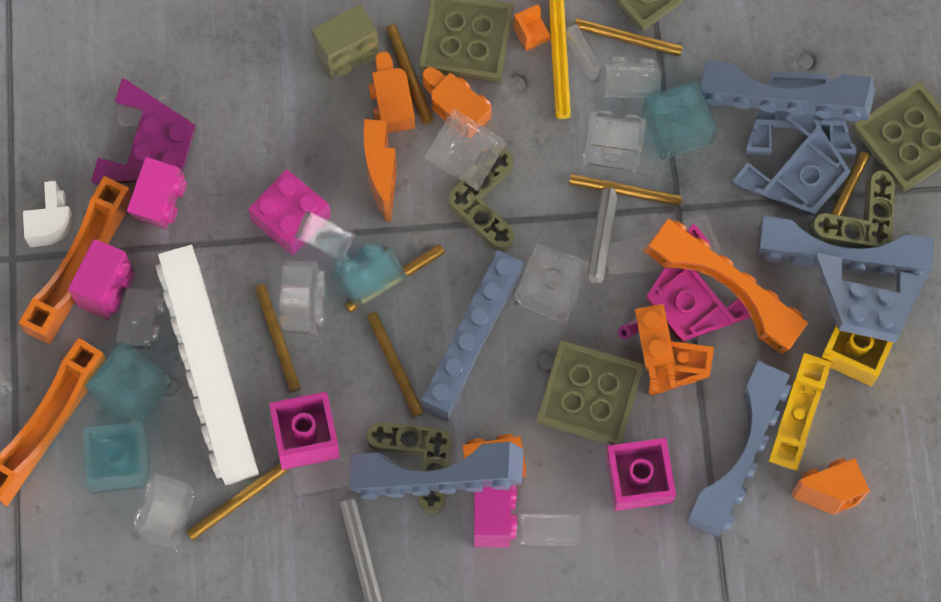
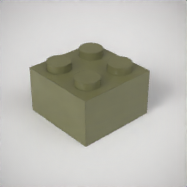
M361 4L311 29L315 54L330 79L347 75L352 68L360 64L372 62L377 56L376 54H379L377 30Z

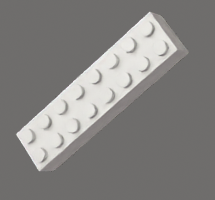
M188 245L160 253L158 256L161 264L156 265V270L162 283L167 308H169L170 315L173 317L170 319L180 344L178 348L186 370L191 369V371L186 372V376L193 396H198V398L193 399L197 415L200 418L201 424L206 423L205 426L201 427L209 451H214V453L209 454V458L216 478L222 477L225 485H230L260 476L193 246Z

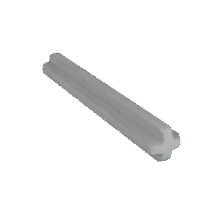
M604 188L601 191L587 270V278H589L591 283H601L604 279L618 196L613 188Z
M354 498L343 500L340 506L365 602H382L356 500Z

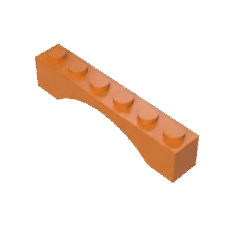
M105 176L102 178L89 201L80 229L67 255L48 283L32 298L18 322L26 334L51 345L75 303L68 288L93 240L96 239L106 244H109L127 213L132 197L129 187Z
M668 218L643 252L666 269L681 268L697 271L724 284L746 307L755 325L758 338L781 355L790 350L808 324L803 319L802 313L780 302L779 296L773 291L764 290L757 285V281L752 275L746 272L741 273L733 267L734 264L729 258L724 255H717L710 249V245L705 240L698 237L695 238L689 234L687 228L682 223Z
M80 338L76 340L62 360L50 388L34 414L16 437L0 452V503L6 507L108 363L103 352Z

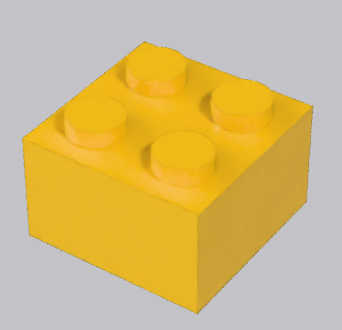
M836 324L821 359L832 362L831 369L872 387L879 377L894 342L840 331Z

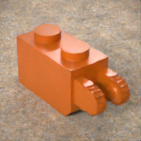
M379 52L375 57L376 72H372L373 83H368L370 99H376L377 108L373 109L374 120L387 121L388 133L415 129V116L406 72L401 68L394 69L392 57L388 52Z
M431 66L424 69L422 74L423 87L432 95V110L469 141L491 119V103L482 94L477 95L470 89V85L462 77L457 78L451 72L445 76Z
M664 304L635 309L646 371L649 370L652 391L659 390V379L655 369L667 367L668 384H670V387H676L677 383L673 367L675 366Z

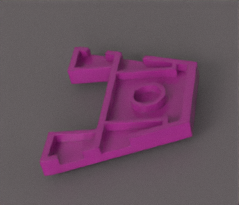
M122 78L115 103L142 111L127 164L98 158L91 178L92 184L99 185L104 176L118 183L137 181L145 157L179 167L183 173L196 131V125L127 79Z

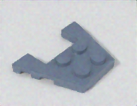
M772 72L767 85L783 89H801L817 86L830 80L827 73ZM759 109L745 149V155H770L772 152L771 127L793 128L785 121L789 112L776 110V112L771 113ZM812 114L822 128L828 129V139L833 143L840 156L854 157L856 148L854 143L851 142L848 134L849 130L843 118L831 117L826 119Z
M789 113L785 121L807 138L772 180L768 179L748 162L732 180L731 184L815 216L850 175L851 171L833 143L829 141L823 132L818 120L812 114L793 115Z
M817 252L813 263L815 268H819L821 273L820 282L822 287L827 289L830 297L828 303L838 329L896 343L923 286L925 277L900 271L896 278V292L843 281L842 258Z

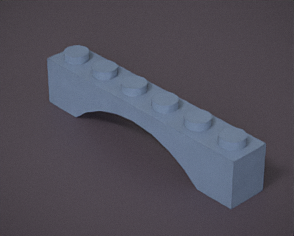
M706 60L699 91L704 103L715 107L731 105L743 110L758 108L771 113L777 110L786 111L793 115L814 114L826 119L841 117L848 121L856 122L859 120H869L875 87L872 77L843 74L817 86L801 89H783L753 80L734 63Z
M763 216L759 226L756 258H763L764 261L769 263L787 261L792 262L795 266L805 267L809 264L814 265L813 260L818 252L842 258V269H849V272L854 274L872 272L877 273L880 277L890 278L894 277V275L898 276L899 272L902 271L924 276L927 279L932 271L934 238L906 234L893 242L879 247L850 249L830 245L814 238L802 230L793 220Z
M497 250L421 400L424 411L449 421L477 357L523 273V261Z
M757 361L743 392L748 414V433L743 453L738 462L725 476L700 491L687 520L688 524L717 537H720L723 530L729 532L736 516L731 514L734 504H741L747 490L742 487L746 477L752 478L758 465L757 462L753 461L757 451L763 453L769 439L768 436L764 435L768 425L774 427L780 411L776 410V406L779 400L785 402L791 385L786 384L790 374Z
M511 442L482 444L471 455L460 462L444 469L429 472L403 469L392 459L379 453L353 454L351 457L349 489L359 493L361 498L369 500L378 499V495L385 494L388 497L401 498L404 497V493L428 496L430 491H438L443 494H455L457 489H465L469 492H482L483 487H492L495 490H509L511 485H522L524 449Z

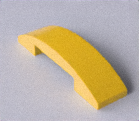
M807 353L803 354L768 462L794 471L798 470L806 445L805 442L832 362Z

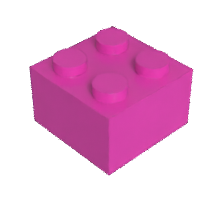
M145 157L127 212L136 220L167 230L169 223L173 224L178 213V208L175 207L178 196L183 197L187 187V181H184L185 176L179 167Z
M288 169L248 208L251 221L292 256L331 216L329 203Z
M96 239L93 240L68 288L78 308L106 320L110 319L112 313H117L122 303L121 295L125 288L128 289L131 286L135 276L126 252Z
M327 392L269 403L282 470L340 459Z
M666 438L607 446L605 457L614 511L671 504L674 502L676 491Z
M511 485L509 490H495L492 487H483L482 492H474V547L510 548V539H516L517 514H511V510H516L517 485Z

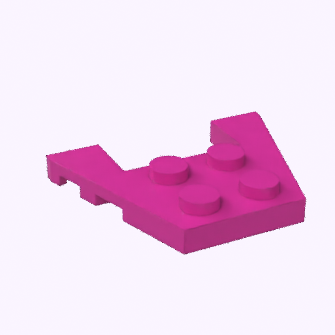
M695 223L688 228L687 232L693 237L701 238L710 244ZM663 268L645 297L650 306L664 304L668 328L681 343L751 318L739 298L726 308L701 276L693 270Z

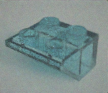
M374 242L369 243L359 250L360 254L352 259L347 257L335 264L336 269L330 272L350 302L358 308L408 278L390 247L379 243L375 245Z

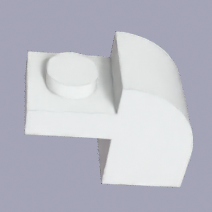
M56 181L44 182L46 209L23 211L24 238L29 247L55 244L65 238L72 228L74 216L69 206H66L64 190L59 189Z

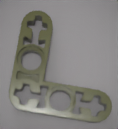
M496 149L491 152L450 191L448 197L450 209L492 249L501 252L507 251L512 247L514 231L482 199L504 180L513 169V156L506 149ZM496 159L500 161L506 159V167L498 166L494 170L493 176L491 170L496 166ZM483 175L488 178L489 183L487 186L480 188L474 185L473 179L476 176ZM469 187L471 192L466 197L467 204L460 202L457 205L456 196L464 197L468 193ZM480 212L488 215L489 221L485 225H478L473 220L474 215ZM494 223H496L495 231L498 234H507L506 242L503 240L496 241V233L491 230Z
M877 171L867 180L864 220L822 213L810 223L809 230L811 236L825 243L858 249L879 247L890 243L893 234L895 180L893 176L886 171ZM878 180H881V185L885 186L881 192L880 185L876 184ZM873 205H881L885 210V217L876 216L873 212ZM822 222L826 228H829L826 233L823 232L822 227H819ZM845 226H851L856 230V239H850L846 236L844 232ZM877 230L878 237L883 238V240L879 243L877 242V238L872 236L874 233L877 232Z
M385 422L374 423L368 428L367 442L373 450L423 456L421 472H426L431 464H439L443 469L449 467L451 437L444 429ZM378 430L384 431V436L393 437L392 431H397V445H392V439L384 438L382 443H376V438L372 437V435H377ZM414 433L418 438L417 443L412 447L404 446L400 441L403 434ZM436 436H441L442 442H446V445H441L440 457L427 458L428 454L434 456L435 446L430 441H435ZM435 491V496L437 499H440V502H435L434 507L428 506V501L423 500L430 495L418 496L419 506L425 513L436 514L444 508L446 494Z

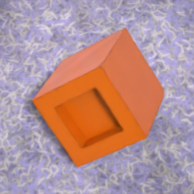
M539 4L514 15L513 30L525 51L550 41L551 35L540 18L541 8Z

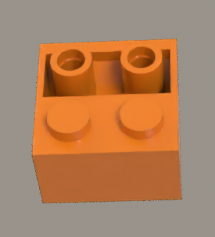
M840 458L828 464V469L819 472L815 468L801 475L802 479L796 482L797 485L791 493L794 499L833 515L859 505L870 492V489L856 459L846 461L845 458Z

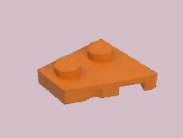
M671 341L677 386L670 387V384H668L667 367L655 369L659 379V390L652 391L650 381L648 395L655 396L710 378L714 347Z

